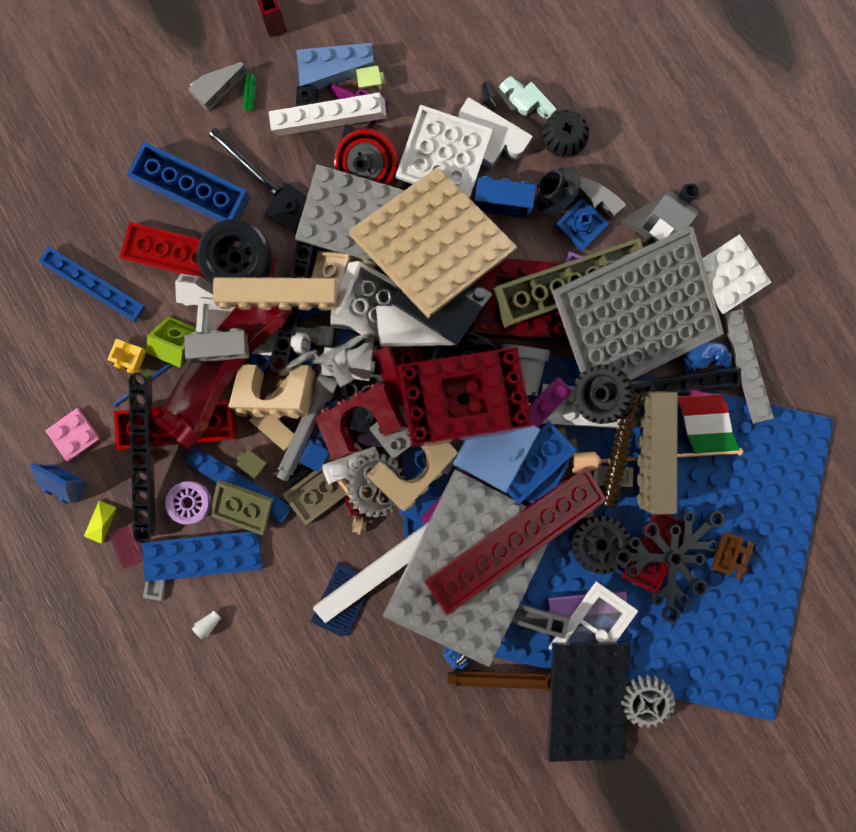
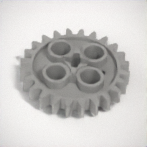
M378 453L372 456L368 454L365 455V458H358L359 463H353L355 469H348L352 475L345 477L350 481L349 484L344 485V487L350 488V491L345 494L352 496L348 502H355L353 508H360L359 513L364 514L366 512V516L369 517L372 515L374 517H379V515L386 516L387 512L393 513L392 507L398 508V506L385 494L384 501H381L380 495L382 491L374 486V483L366 477L367 470H372L381 462L399 479L403 480L406 478L405 476H400L403 469H396L398 462L391 463L392 457L386 458L385 454L380 456ZM364 488L367 489L366 497L362 494Z

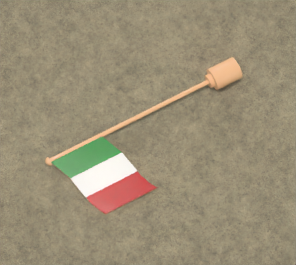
M721 394L677 397L682 410L686 434L694 453L677 454V458L738 454L740 456L743 454V449L738 447L732 432L728 408ZM596 452L574 453L571 456L570 468L572 473H576L584 467H587L590 472L597 471L601 463H609L611 461L609 459H600ZM628 457L626 461H637V457Z

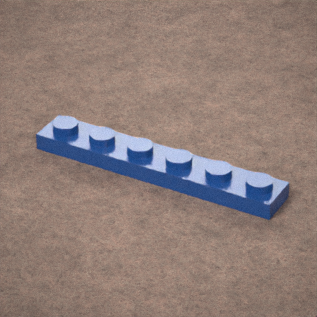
M50 246L47 247L38 261L135 323L146 308Z
M194 446L185 460V463L215 482L223 480L273 498L270 516L281 523L284 522L292 509L287 502L197 446Z

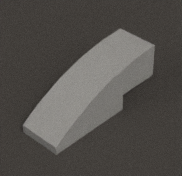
M580 176L578 194L594 209L599 206L612 220L625 208L626 204L609 189L595 181Z

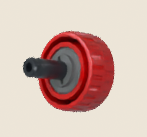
M370 128L354 130L347 134L338 144L334 155L335 170L385 185H389L393 181L399 166L397 149L392 140L384 133Z

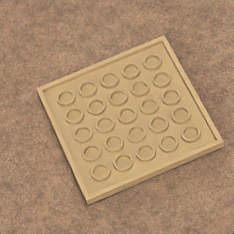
M439 167L349 230V235L428 318L513 254L517 249V246Z

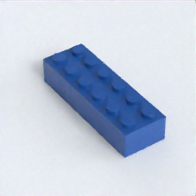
M143 142L127 173V176L134 183L215 222L227 219L239 220L251 198L247 190L146 142Z

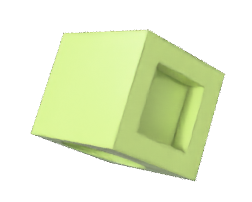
M378 66L356 69L360 89L373 93L375 90L377 92L382 91L381 84H385L383 72L379 73Z

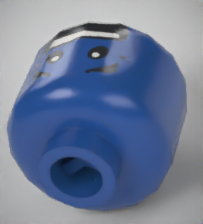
M444 646L443 657L452 668L462 669L472 660Z

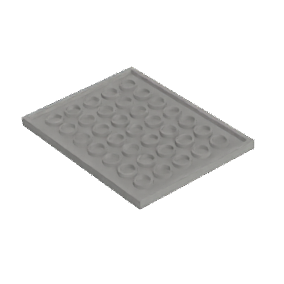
M690 226L552 291L580 373L585 372V369L588 367L604 364L621 369L632 380L724 334L694 228Z
M454 470L383 616L490 667L548 543L450 614L445 615L423 580L526 508L523 504L520 503L518 505L515 500Z

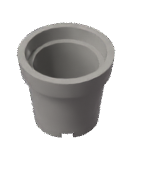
M501 344L500 350L518 347L527 395L538 396L545 361L549 359L550 350Z

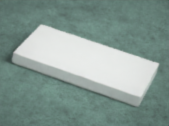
M377 306L376 308L380 346L455 345L396 306Z

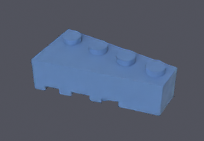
M372 43L297 50L299 83L301 87H316L317 90H321L327 85L338 84L348 78H356V69L374 66Z

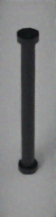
M217 128L211 130L209 137L215 139L261 181L275 197L281 187L279 185L276 186L219 134L220 131Z

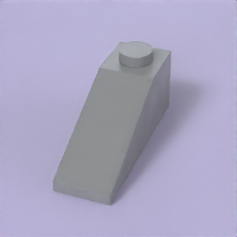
M242 62L202 75L191 83L188 90L192 97L209 112L247 73L246 68Z

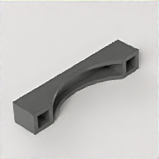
M519 604L511 623L565 639L570 618L567 615Z

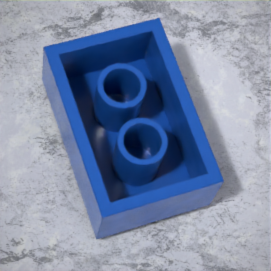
M483 176L478 178L474 204L483 213L529 218L533 209L536 185L528 181L518 183L512 182L511 179L494 180L490 176Z

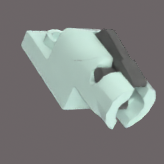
M509 76L499 86V93L511 111H519L522 115L527 116L537 108L539 115L548 119L557 110L532 82L524 88V85L513 76Z

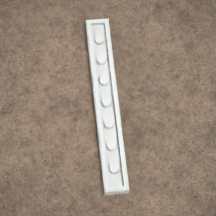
M428 523L314 605V611L325 623L409 563Z

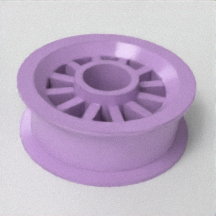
M197 482L178 483L170 489L166 497V510L169 516L181 524L200 522L209 514L212 505L209 491L205 486ZM188 497L193 501L190 508L185 505V500Z

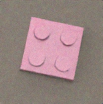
M77 408L45 430L66 462L72 461L101 440L81 410Z

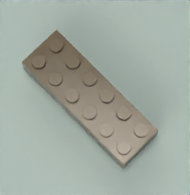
M640 391L642 398L639 399L641 402L638 405L640 416L637 419L638 427H640V435L637 438V443L640 447V455L637 457V463L640 467V474L637 477L640 494L637 496V502L641 509L652 514L677 513V392Z

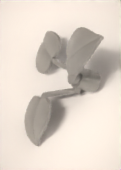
M372 333L362 334L349 340L343 346L336 347L320 356L315 354L316 350L304 353L287 366V371L290 372L293 366L300 364L306 359L315 358L313 362L320 363L332 377H335L339 386H343L354 379L349 371L351 366L348 363L347 351L363 338H374ZM341 350L343 352L345 365L343 364V362L337 364V362L335 361L336 355ZM326 363H333L334 366L331 369Z

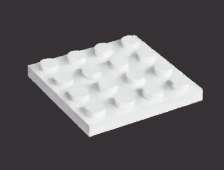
M420 105L396 173V179L414 184L439 167L470 199L493 129Z

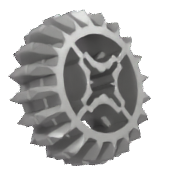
M646 675L645 679L638 676V681L631 679L632 685L626 687L628 694L624 696L627 701L621 702V704L627 706L624 708L627 718L631 719L633 724L638 723L640 727L645 724L648 729L651 724H654L656 728L658 722L664 724V718L670 719L669 713H674L673 706H675L674 694L670 686L665 684L663 679L658 681L656 676L650 679L649 675ZM639 694V698L633 704L635 697ZM663 699L661 705L657 708V705L661 702L660 700Z

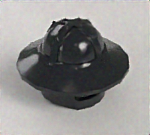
M561 167L546 173L538 181L537 204L540 210L546 214H557L570 207L580 189V176L576 170L570 167Z

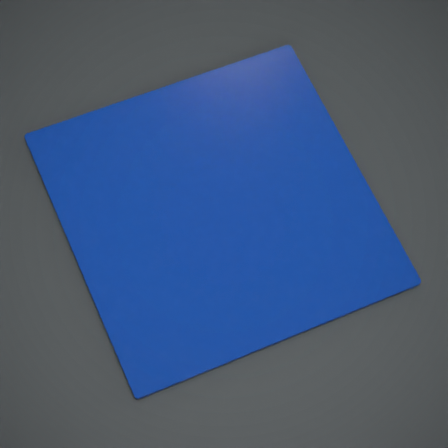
M549 355L548 361H545L538 396L542 393V384H551L557 377L567 386H576L575 380L580 377V370L576 360ZM640 375L632 379L631 381H639L653 378ZM708 391L706 393L711 395L721 394L724 398L729 412L732 432L738 447L743 449V454L740 456L738 454L677 458V513L670 515L681 520V514L684 511L694 513L693 533L706 521V516L710 511L721 512L724 515V523L719 527L712 526L698 541L712 539L717 541L719 545L723 532H727L743 538L742 547L746 546L747 541L755 543L753 548L754 554L749 559L747 565L749 569L744 574L743 579L735 578L736 569H733L731 576L711 569L716 551L688 549L684 553L685 555H692L698 552L705 557L702 565L694 563L683 564L695 578L706 582L707 591L701 596L692 593L689 589V583L677 570L676 585L683 594L688 595L690 601L688 605L682 606L676 602L675 597L674 607L679 610L680 617L674 623L668 622L662 617V610L666 607V598L661 605L653 604L650 601L652 592L621 577L626 565L609 574H597L586 570L577 562L572 553L571 540L573 539L572 535L576 527L583 520L587 519L584 518L549 541L520 604L549 611L548 598L587 594L596 581L611 592L626 591L627 603L638 610L629 626L639 631L630 648L628 685H632L631 679L638 681V676H641L642 679H645L646 675H649L650 679L656 676L658 681L663 679L665 684L670 686L674 699L773 721L776 716L833 419L770 404L774 419L753 424L745 398ZM527 395L528 403H532L538 396ZM677 401V454L694 453L686 434V429L682 428L683 415ZM637 423V428L632 430L634 434L631 435L633 439L630 441L631 446L628 447L630 449V452L627 453L629 457H638L640 455V447L637 443L640 427H638ZM540 425L538 428L541 430L545 425ZM564 426L567 440L572 437L576 438L579 453L596 452L600 459H610L612 457V446L615 445L613 441L616 440L615 434H617L616 428ZM627 461V464L624 466L633 467V487L619 488L621 492L618 494L619 500L616 501L618 505L611 507L601 504L593 510L594 516H608L619 521L626 528L630 537L635 536L640 539L642 535L641 527L645 522L649 521L652 513L641 509L638 505L637 496L640 494V486L637 483V477L640 474V467L637 461ZM601 463L600 466H608L609 463ZM599 486L601 491L604 492L603 487L605 486ZM687 514L686 520H689L690 515ZM603 539L597 542L598 550H602L605 547ZM636 539L632 541V545L635 546L637 543ZM740 552L736 560L737 564L740 563L742 557V553ZM700 556L696 557V561L698 562L700 560ZM667 574V576H666V578H665V580H664V582H663V584H662L660 590H662V589L667 585V582H668V574ZM659 596L655 597V602L659 600ZM684 596L681 598V603L685 600ZM671 610L668 611L667 616L671 614ZM613 612L605 614L618 620L622 615V612ZM601 614L585 615L583 620L595 628ZM510 623L494 657L551 670L552 650L548 647L556 636ZM581 623L567 640V642H599L596 639L595 633Z

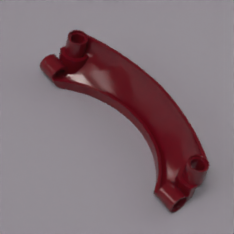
M234 307L216 330H221L222 332H230V329L233 328L244 330L248 335L250 356L264 340L283 326L296 307H291L290 310H282L279 307H271L270 310L251 307L249 310ZM247 358L190 363L162 410L157 415L155 424L168 431L177 438L176 440L191 450L207 429L215 406L226 386Z

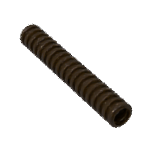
M633 392L635 395L634 399H632L633 405L629 408L630 411L617 423L619 428H616V440L613 441L615 445L612 446V457L609 459L611 463L608 464L610 468L607 469L608 475L605 477L607 481L604 482L606 486L603 487V494L607 500L602 504L611 507L618 505L616 501L619 500L618 494L621 492L619 490L622 487L620 483L623 482L622 477L625 474L623 471L626 470L624 465L627 464L626 459L629 457L627 453L630 452L628 447L631 446L630 441L633 439L631 435L634 434L632 430L635 428L634 423L637 421L635 417L638 416L636 412L639 410L638 405L641 404L639 399L642 398V395Z

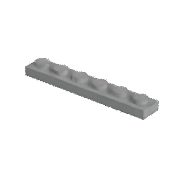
M743 309L722 314L736 366L741 368L740 381L752 423L774 419Z

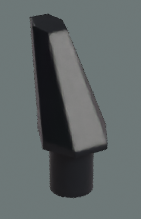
M485 81L481 85L483 104H487L491 110H494L498 105L493 100L495 96L488 82Z

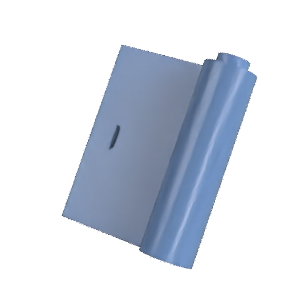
M532 426L511 433L465 440L453 465L506 493L540 429Z

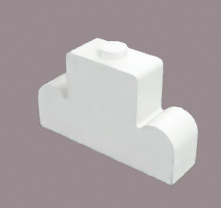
M469 97L459 111L458 118L493 129L481 163L489 169L494 167L503 151L506 152L509 159L518 160L523 156L531 143L532 135Z

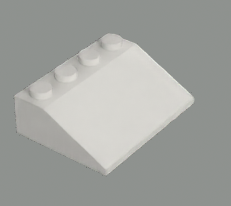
M360 261L349 262L342 278L335 316L379 338L376 308L377 306H394L390 302L399 290V287L391 278Z

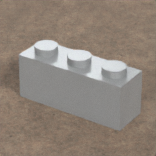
M240 328L230 329V332L212 330L207 334L192 332L191 335H185V359L191 363L249 358L248 335Z

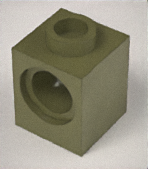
M250 449L247 451L243 450L237 458L239 461L236 464L254 479H258L269 465L267 461Z

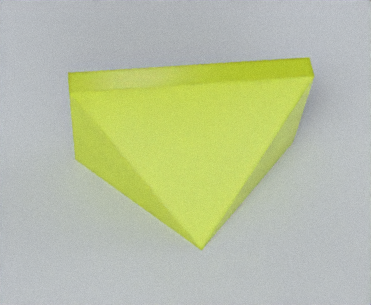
M99 500L84 537L102 544L118 507Z

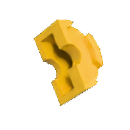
M116 339L107 360L114 362V367L124 371L127 367L126 371L133 374L140 370L146 356V350Z

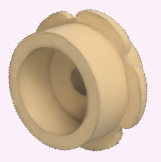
M363 516L354 517L352 532H356L358 535L361 532H365L367 522Z

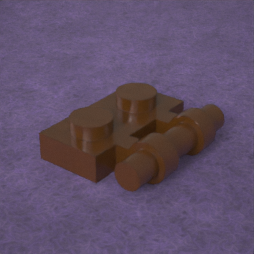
M723 532L711 569L730 576L733 569H736L735 578L742 580L744 574L749 569L747 565L750 557H753L755 543L747 541L746 546L742 547L743 538ZM740 552L742 553V557L740 563L737 564L736 560Z

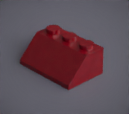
M384 346L374 350L373 354L383 383L389 384L397 405H404L397 365L423 362L419 346Z

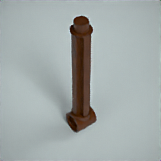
M456 669L455 672H448L447 684H455V687L544 689L550 692L551 670L544 673Z

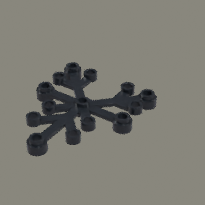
M684 511L681 514V520L684 522L683 543L679 547L680 526L675 524L668 526L667 532L670 535L669 547L660 537L658 525L653 522H645L641 527L642 534L645 537L651 538L664 554L649 553L641 544V540L635 536L630 537L627 543L630 548L635 549L638 553H630L625 549L619 548L613 554L614 561L620 565H627L630 561H637L635 564H629L626 567V573L632 577L638 576L640 570L648 562H665L668 566L667 585L658 593H652L650 601L655 605H661L666 598V607L662 610V617L668 622L674 623L680 617L679 610L674 607L675 597L676 602L682 606L688 605L690 601L688 595L683 594L676 585L677 570L689 583V589L692 593L701 596L707 591L706 582L695 578L683 564L694 563L702 565L705 561L704 555L698 552L692 555H685L684 553L688 549H704L715 552L718 549L719 545L715 540H698L712 526L719 527L724 523V515L719 511H710L706 516V521L693 533L692 526L695 515L690 511ZM687 514L690 515L689 520H686ZM648 526H650L651 529H650V531L647 533V532H646V529H647ZM676 527V532L673 534L672 529ZM636 539L637 543L633 546L632 541ZM622 553L623 557L618 559V555ZM672 555L675 557L673 561H671ZM700 556V560L697 562L696 557ZM634 567L635 572L631 574L630 570ZM659 596V600L655 602V597ZM684 596L685 600L681 603V598ZM671 610V614L667 616L668 611Z

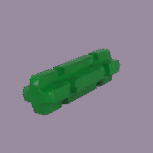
M246 74L243 109L249 112L254 110L253 102L255 100L257 79L254 74Z

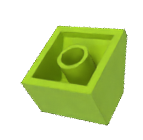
M167 316L147 335L146 353L181 368L188 361L185 359V335H191L192 332H196V328Z

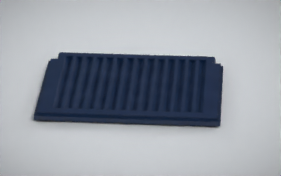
M338 562L321 600L360 572ZM369 592L326 623L315 612L311 623L341 637L343 634L349 636Z

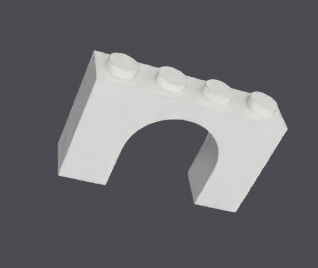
M336 310L331 311V327L354 330L361 335L367 333L336 317ZM375 336L374 338H364L365 342L360 347L347 351L348 363L351 366L349 371L354 379L369 381L370 373H374L373 351L378 348L375 345V341H379V338ZM325 348L324 354L328 353V351L332 350L333 348ZM341 350L336 355L335 361L337 362V364L343 362V364L345 365L343 352ZM326 363L331 369L334 366L333 363ZM322 366V375L331 376V374Z

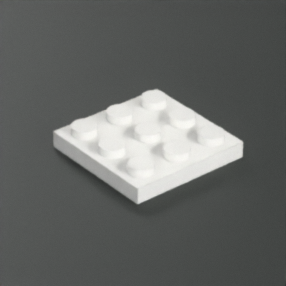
M740 234L702 258L715 304L722 314L771 283Z

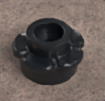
M685 184L680 191V195L685 201L692 202L698 198L699 189L695 184Z

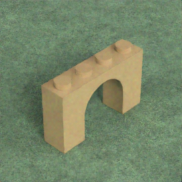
M288 376L286 379L282 378L277 383V389L273 394L269 393L264 400H271L279 396L286 387ZM334 391L332 395H329L327 402L333 399L336 395ZM250 415L252 418L249 421L282 450L287 451L294 432L280 418L270 415H264V417Z
M241 365L238 369L229 403V408L237 416L307 417L316 373L309 365L293 366L289 372L285 389L279 396L271 400L260 399L264 372L257 365Z
M449 443L421 446L426 454V466L423 472L415 479H399L381 462L366 477L401 510H408L415 504V499L428 490V485L442 475V470L454 462L458 452Z

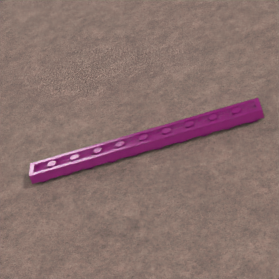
M559 377L529 405L532 425L537 428L573 392ZM463 473L482 484L485 482L471 473ZM441 497L420 517L422 522L427 524L430 521Z

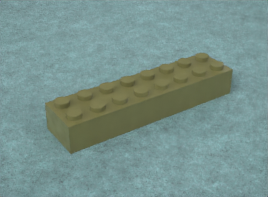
M640 238L497 286L491 292L504 328L557 310L552 291L642 249L643 246Z

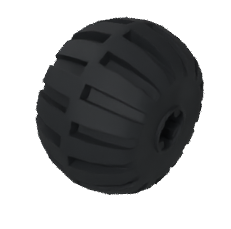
M568 109L557 111L545 121L542 130L543 142L547 150L555 156H560V158L575 156L587 145L589 139L588 124L585 118L576 111L572 112Z

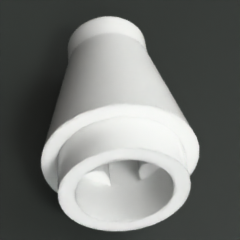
M213 610L209 615L194 623L195 626L192 630L203 640L205 637L208 638L222 618Z

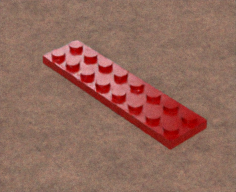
M129 222L119 256L121 260L177 274L200 276L205 279L197 262V248L200 239ZM223 247L221 249V253L223 254L227 253L228 251L227 247ZM246 251V255L250 256L252 252ZM239 257L235 258V263H239L241 259ZM273 258V267L269 278H272L277 261L276 258ZM222 261L219 266L224 268L226 262ZM232 270L231 274L238 273V271Z

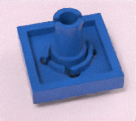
M581 198L555 226L580 251H583L609 223L590 204Z

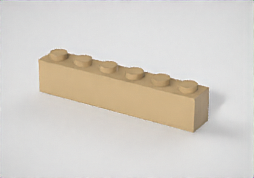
M214 278L213 302L220 309L225 310L231 309V307H239L244 310H249L251 307H259V309L270 310L271 307H279L282 310H290L291 307H299L301 310L319 307L321 310H331V307H337V282L335 278Z

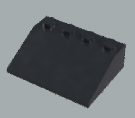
M474 283L430 318L400 288L390 303L457 346L486 309L492 293Z

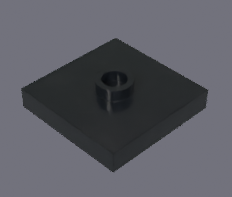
M285 182L264 213L296 234L307 196Z

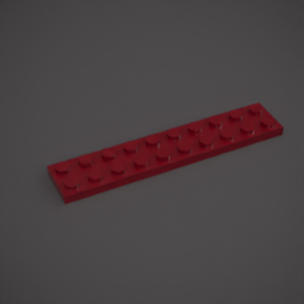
M584 467L423 581L444 614L448 615L607 499L588 468Z

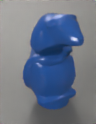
M717 342L701 344L690 350L686 357L682 359L683 367L687 373L696 372V369L706 368L710 363L722 364L724 368L731 367L732 355L727 347Z

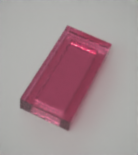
M129 526L108 533L122 569L142 562Z

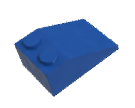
M31 463L30 465L36 485L42 487L41 491L49 495H57L59 497L58 500L65 504L77 503L88 484L84 479L56 464Z

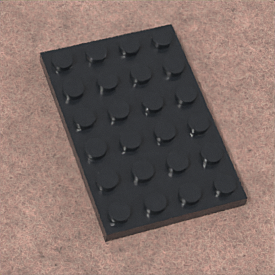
M628 641L552 642L547 760L549 762L625 759L627 713H624V708L627 706H624L621 702L627 701L624 696L628 694L626 690L629 682L630 643Z

